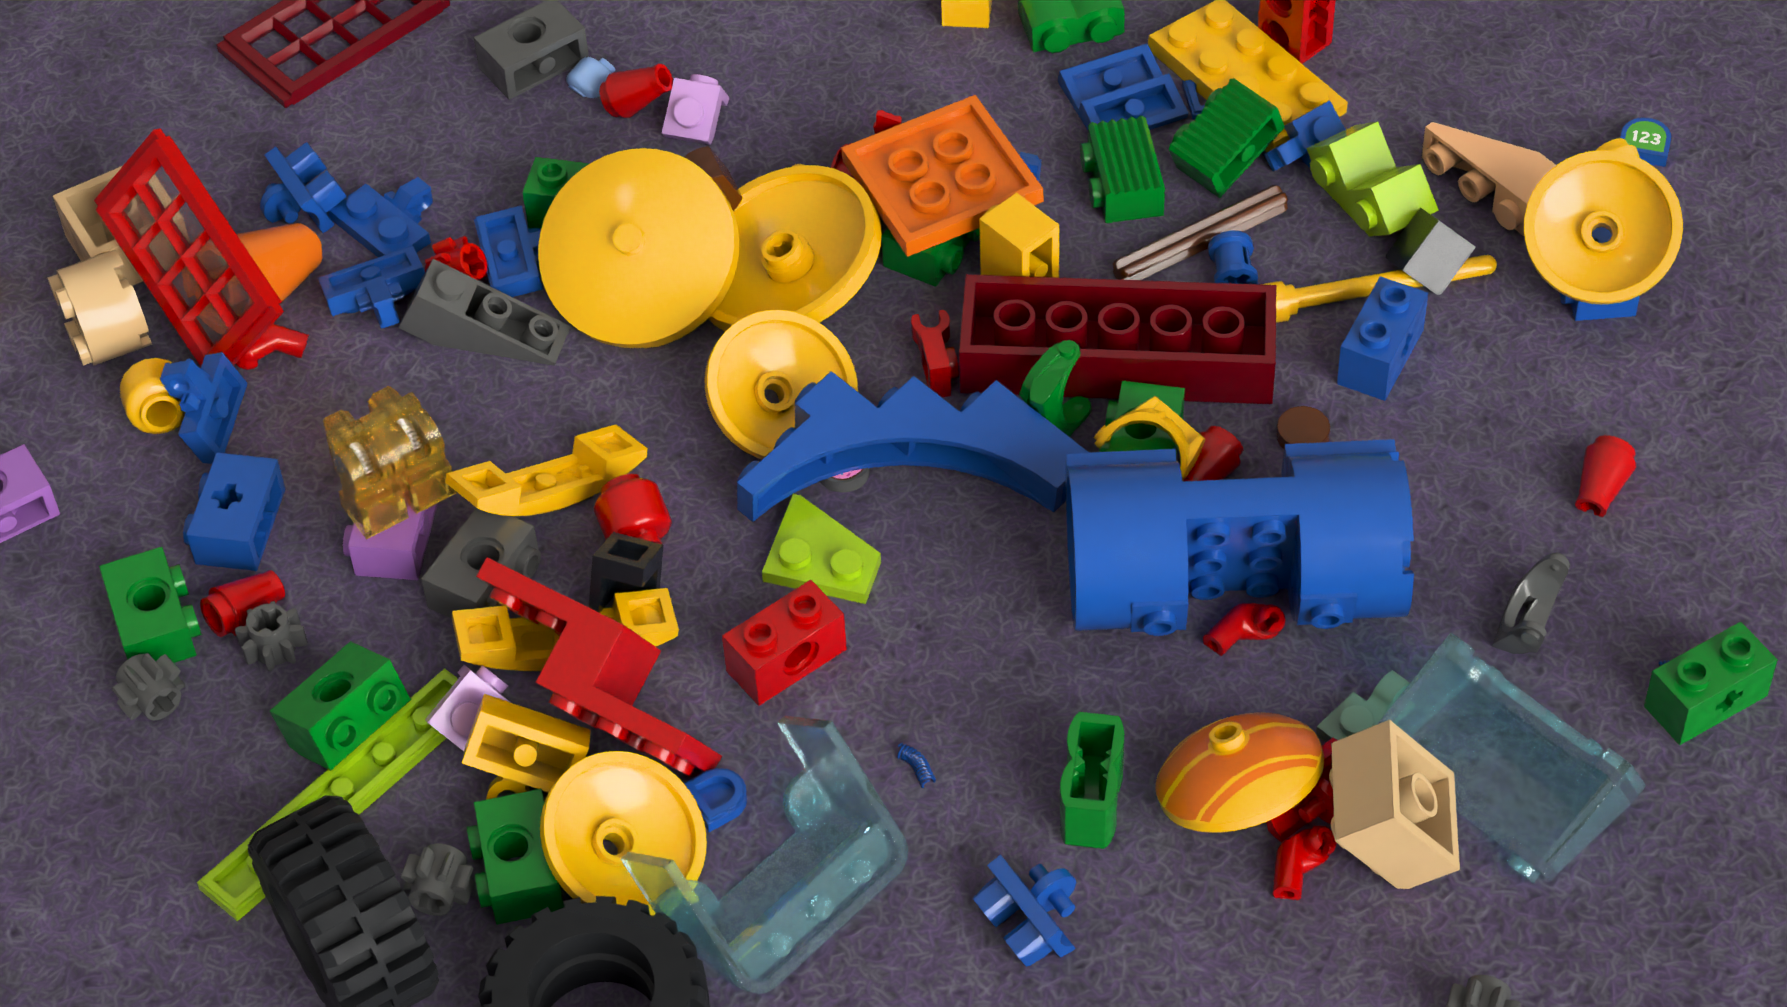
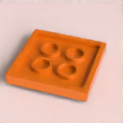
M976 95L841 147L843 163L854 179L864 188L879 216L907 257L980 228L979 218L989 208L1001 204L1015 193L1021 195L1034 206L1044 202L1043 187Z

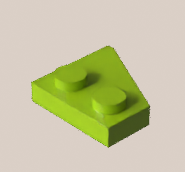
M793 494L762 570V580L766 583L794 589L812 580L826 596L866 604L881 564V553L804 497Z

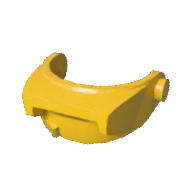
M1153 396L1132 411L1112 421L1109 425H1104L1093 437L1096 440L1094 444L1100 449L1111 440L1112 435L1125 426L1138 423L1154 425L1166 432L1177 445L1180 453L1182 481H1184L1193 468L1205 442V438L1157 396Z

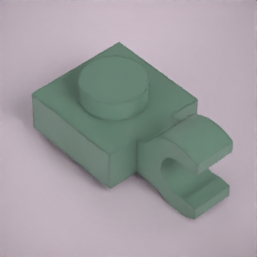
M1392 670L1379 681L1367 701L1355 692H1352L1317 725L1316 735L1325 742L1331 738L1340 740L1391 720L1390 717L1408 702V698L1402 693L1410 686V682Z

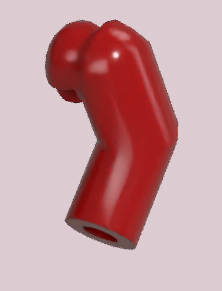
M273 323L240 358L236 365L245 370L254 369L258 366V359L265 357L273 351L302 358L309 335Z
M1238 604L1203 636V643L1220 656H1223L1238 640L1272 639L1284 628L1285 614L1282 609L1273 604Z
M1318 825L1312 829H1305L1287 839L1278 847L1273 885V896L1275 898L1299 900L1301 898L1303 874L1324 863L1336 849L1337 842L1329 828Z

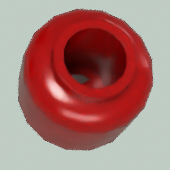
M637 474L621 475L607 482L601 488V495L597 498L594 506V513L605 540L613 532L662 544L660 539L669 532L672 519L657 484L649 479L640 478Z

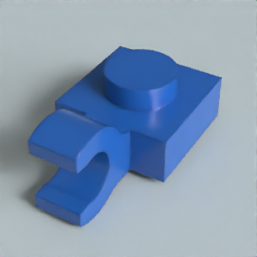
M1330 100L1286 124L1285 130L1290 140L1265 153L1264 156L1272 171L1300 157L1310 167L1311 159L1306 148L1346 130Z

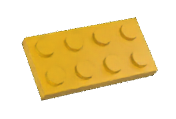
M1215 0L1150 34L1148 37V45L1152 54L1182 80H1192L1197 84L1196 92L1206 100L1213 91L1223 88V86L1228 85L1230 79L1235 78L1276 106L1284 126L1329 100L1339 117L1347 112L1348 102L1226 0ZM1285 128L1267 146L1266 152L1290 140Z

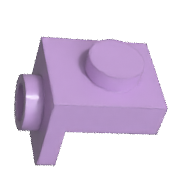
M698 74L690 75L689 80L674 78L662 129L664 137L711 145L721 105L727 106L729 96L718 85L716 79Z
M464 664L457 672L460 675L459 679L425 719L427 723L462 751L465 749L483 695L487 694L510 702L502 695L508 685L483 665L475 673Z

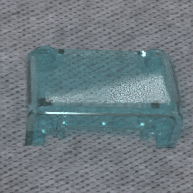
M1451 632L1378 724L1391 720L1454 772L1456 812L1511 853V856L1506 861L1509 866L1533 884L1539 876L1551 882L1634 803L1645 789L1646 784L1632 764L1610 748L1605 752L1601 745L1592 738L1588 740L1506 680L1503 674L1495 667H1490L1476 656L1474 658L1473 653L1475 650Z

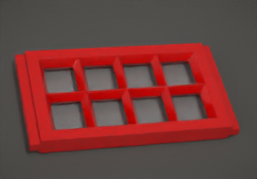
M161 128L153 130L94 199L98 206L95 210L200 367L205 355L223 352L234 366L284 312L280 306L282 301L171 136H166Z

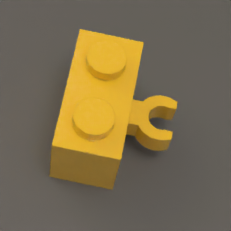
M484 694L465 745L462 764L498 775L488 787L486 800L497 798L498 794L505 790L513 791L516 794L530 791L529 786L549 793L554 783L566 770L578 761L586 758L589 750L591 730Z

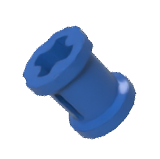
M1230 230L1221 232L1210 240L1208 254L1215 263L1217 271L1214 274V283L1258 284V273L1251 265L1250 260L1254 250L1253 242L1247 233Z

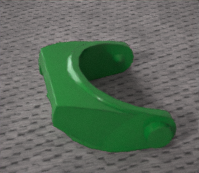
M1064 340L1050 347L1035 363L1026 376L1019 395L1026 404L1070 437L1077 427L1089 416L1092 411V405L1087 398L1081 396L1073 397L1063 404L1064 390L1068 377L1081 354L1076 342Z

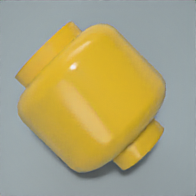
M161 358L143 359L133 364L124 373L121 380L120 398L126 416L131 424L142 432L149 434L170 432L181 426L186 412L182 411L179 405L181 399L170 396L160 380L165 363H172L169 360Z

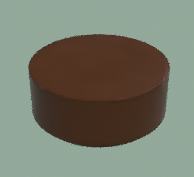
M1297 406L1286 410L1278 419L1277 441L1283 449L1285 444L1329 441V420L1318 409L1308 406Z

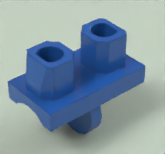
M306 142L286 158L276 146L267 152L264 156L283 183H271L266 187L260 201V209L265 218L272 223L284 219L287 223H293L298 219V212L302 208L304 212H308L322 233L332 228L335 224L326 212L348 196L328 170H326L327 167L312 147Z
M1001 854L987 865L995 877L973 897V900L995 927H998L1020 908L1028 918L1003 938L1026 967L1042 959L1052 950L1061 958L1076 949L1047 913L1050 910L1056 909L1061 917H1067L1075 910V905L1069 897L1075 889L1076 880L1069 870L1062 868L1048 872L1042 864H1038L1029 871V876L1035 883L1032 889L1029 890Z

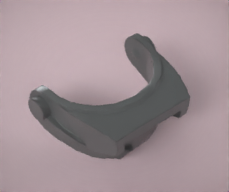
M1556 552L1546 555L1517 582L1504 610L1492 647L1513 654L1538 652L1547 633L1545 625L1570 568V562L1563 554ZM1522 605L1526 606L1527 608L1525 609L1521 619L1519 620L1518 625L1514 626L1515 619L1518 615L1520 608L1522 607Z

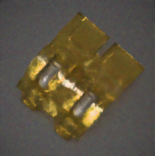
M387 386L372 394L371 398L367 401L370 410L369 414L355 420L349 411L339 410L323 420L334 470L341 480L342 490L338 491L341 506L366 540L409 518L405 500L417 514L458 493L445 483L446 473L452 472V467L445 457L444 441L433 419L425 409L421 408L420 401L413 392L402 397L391 386Z

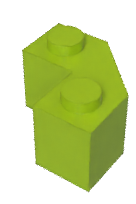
M1378 121L1354 125L1306 148L1311 159L1310 170L1314 180L1369 237L1390 235L1406 227L1420 207L1429 214L1439 211L1421 164L1396 167Z

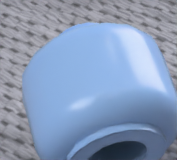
M585 57L568 73L566 82L570 89L582 97L597 98L600 96L599 89L601 83L606 81L608 75L615 72L616 69L604 58L598 61L592 57Z

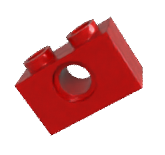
M812 580L807 581L722 635L727 673L758 706L847 650L844 613Z

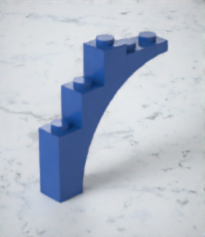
M831 371L817 384L815 382L808 384L797 396L794 404L795 428L787 429L777 440L774 449L760 462L754 460L743 469L737 480V510L754 522L780 501L819 481L864 468L906 465L937 467L979 476L1006 486L1055 512L1066 502V453L1089 452L997 380L982 394L977 391L969 396L960 411L915 376L909 379L900 389L897 387L891 388L881 398L876 407Z

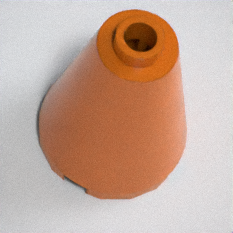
M293 223L237 234L282 302L321 264V241L317 234L304 224ZM211 239L196 254L213 281L228 266ZM185 266L182 271L188 297L196 295L199 298L204 292L187 266ZM235 275L221 290V293L237 317L253 302ZM211 302L199 314L202 320L216 332L224 334L228 329Z

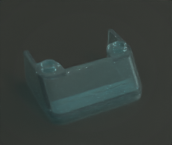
M784 716L777 722L805 767L788 783L783 796L785 815L796 832L719 901L711 889L704 883L687 880L674 860L629 851L620 858L655 913H664L674 920L677 925V931L687 933L695 944L697 956L736 988L744 991L762 994L777 987L901 873L907 861L908 846L903 833L836 726L829 720Z

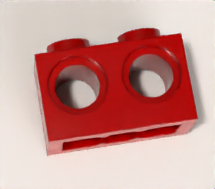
M1260 0L1258 28L1303 64L1332 43L1336 0Z

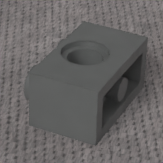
M546 0L473 37L479 69L509 100L574 67L582 58L589 57L585 27L558 0Z
M475 508L421 578L427 607L452 618V611L503 606L489 597L493 587L476 576L486 557L528 578H532L541 560L534 525L513 516L492 514Z

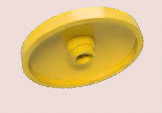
M647 148L623 150L606 155L577 172L562 187L551 203L543 221L538 244V261L542 282L547 295L558 312L584 335L608 345L624 348L659 347L676 341L694 331L714 313L723 301L733 281L739 256V234L735 215L729 201L714 180L699 166L680 155Z
M803 165L767 173L738 189L743 197L738 207L733 211L739 234L738 263L727 294L714 313L708 318L715 326L726 331L740 319L766 310L797 312L820 323L842 308L859 291L869 277L878 258L882 230L880 218L874 204L864 188L854 178L830 167Z

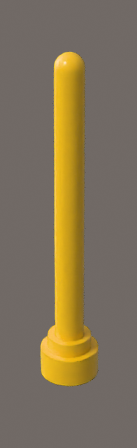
M1491 255L1470 257L1465 261L1452 281L1491 274L1496 270L1497 262ZM1402 270L1295 288L1292 284L1285 285L1282 281L1261 284L1277 285L1276 323L1288 321L1290 315L1298 313L1299 308L1369 296L1380 276L1414 288L1424 286Z

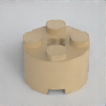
M116 250L56 270V275L47 277L57 305L61 307L65 319H73L64 323L73 348L75 352L77 351L83 366L92 363L94 366L152 345L147 334L149 329L133 285H130L127 278L123 277L120 268L124 267V264Z

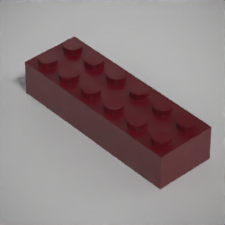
M966 274L959 348L960 393H975L979 391L982 394L997 380L1012 393L1019 395L1026 376L1041 356L1053 345L1064 340H1072L1078 344L1081 354L1070 372L1063 397L1081 396L1085 398L1119 399L1122 381L1185 388L1184 401L1272 404L1276 365L1277 285Z

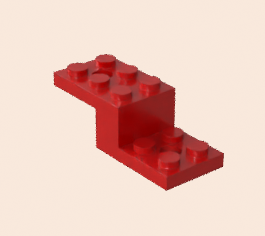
M486 557L476 577L493 587L489 597L510 608V611L537 625L541 623L554 630V633L560 636L535 682L553 693L548 703L567 712L568 715L614 736L615 739L642 753L646 752L689 777L694 767L704 772L716 768L722 755L687 733L633 707L661 652L660 649L625 625Z

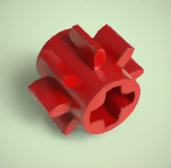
M466 236L456 240L448 237L432 244L435 256L425 260V272L432 259H435L476 280L487 277V260L483 251L477 245L468 243Z

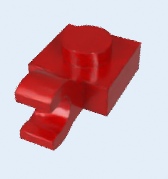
M939 310V324L935 327L923 326L920 322L919 314H914L911 317L912 338L920 350L927 386L941 397L951 396V378L959 377V369L954 347L945 348L944 345L950 338L949 314L945 310Z

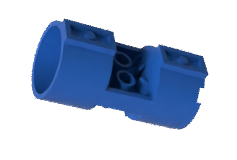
M1395 439L1285 444L1281 469L1282 477L1182 481L1180 464L1176 461L1175 449L1066 453L1067 550L1074 631L1130 629L1131 632H1145L1153 636H1164L1173 633L1175 630H1186L1189 606L1188 593H1192V596L1196 599L1212 600L1222 596L1224 591L1246 590L1249 596L1264 598L1272 596L1279 589L1288 588L1290 611L1297 625L1312 624L1316 628L1329 629L1338 627L1343 623H1352L1353 619L1407 617L1412 602L1414 573L1412 570L1405 571V568L1410 566L1411 560L1410 541H1414L1413 518L1404 460L1399 461V452H1396Z

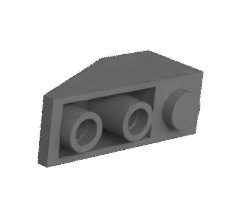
M432 259L411 298L398 328L437 346L554 366L571 326L448 265Z

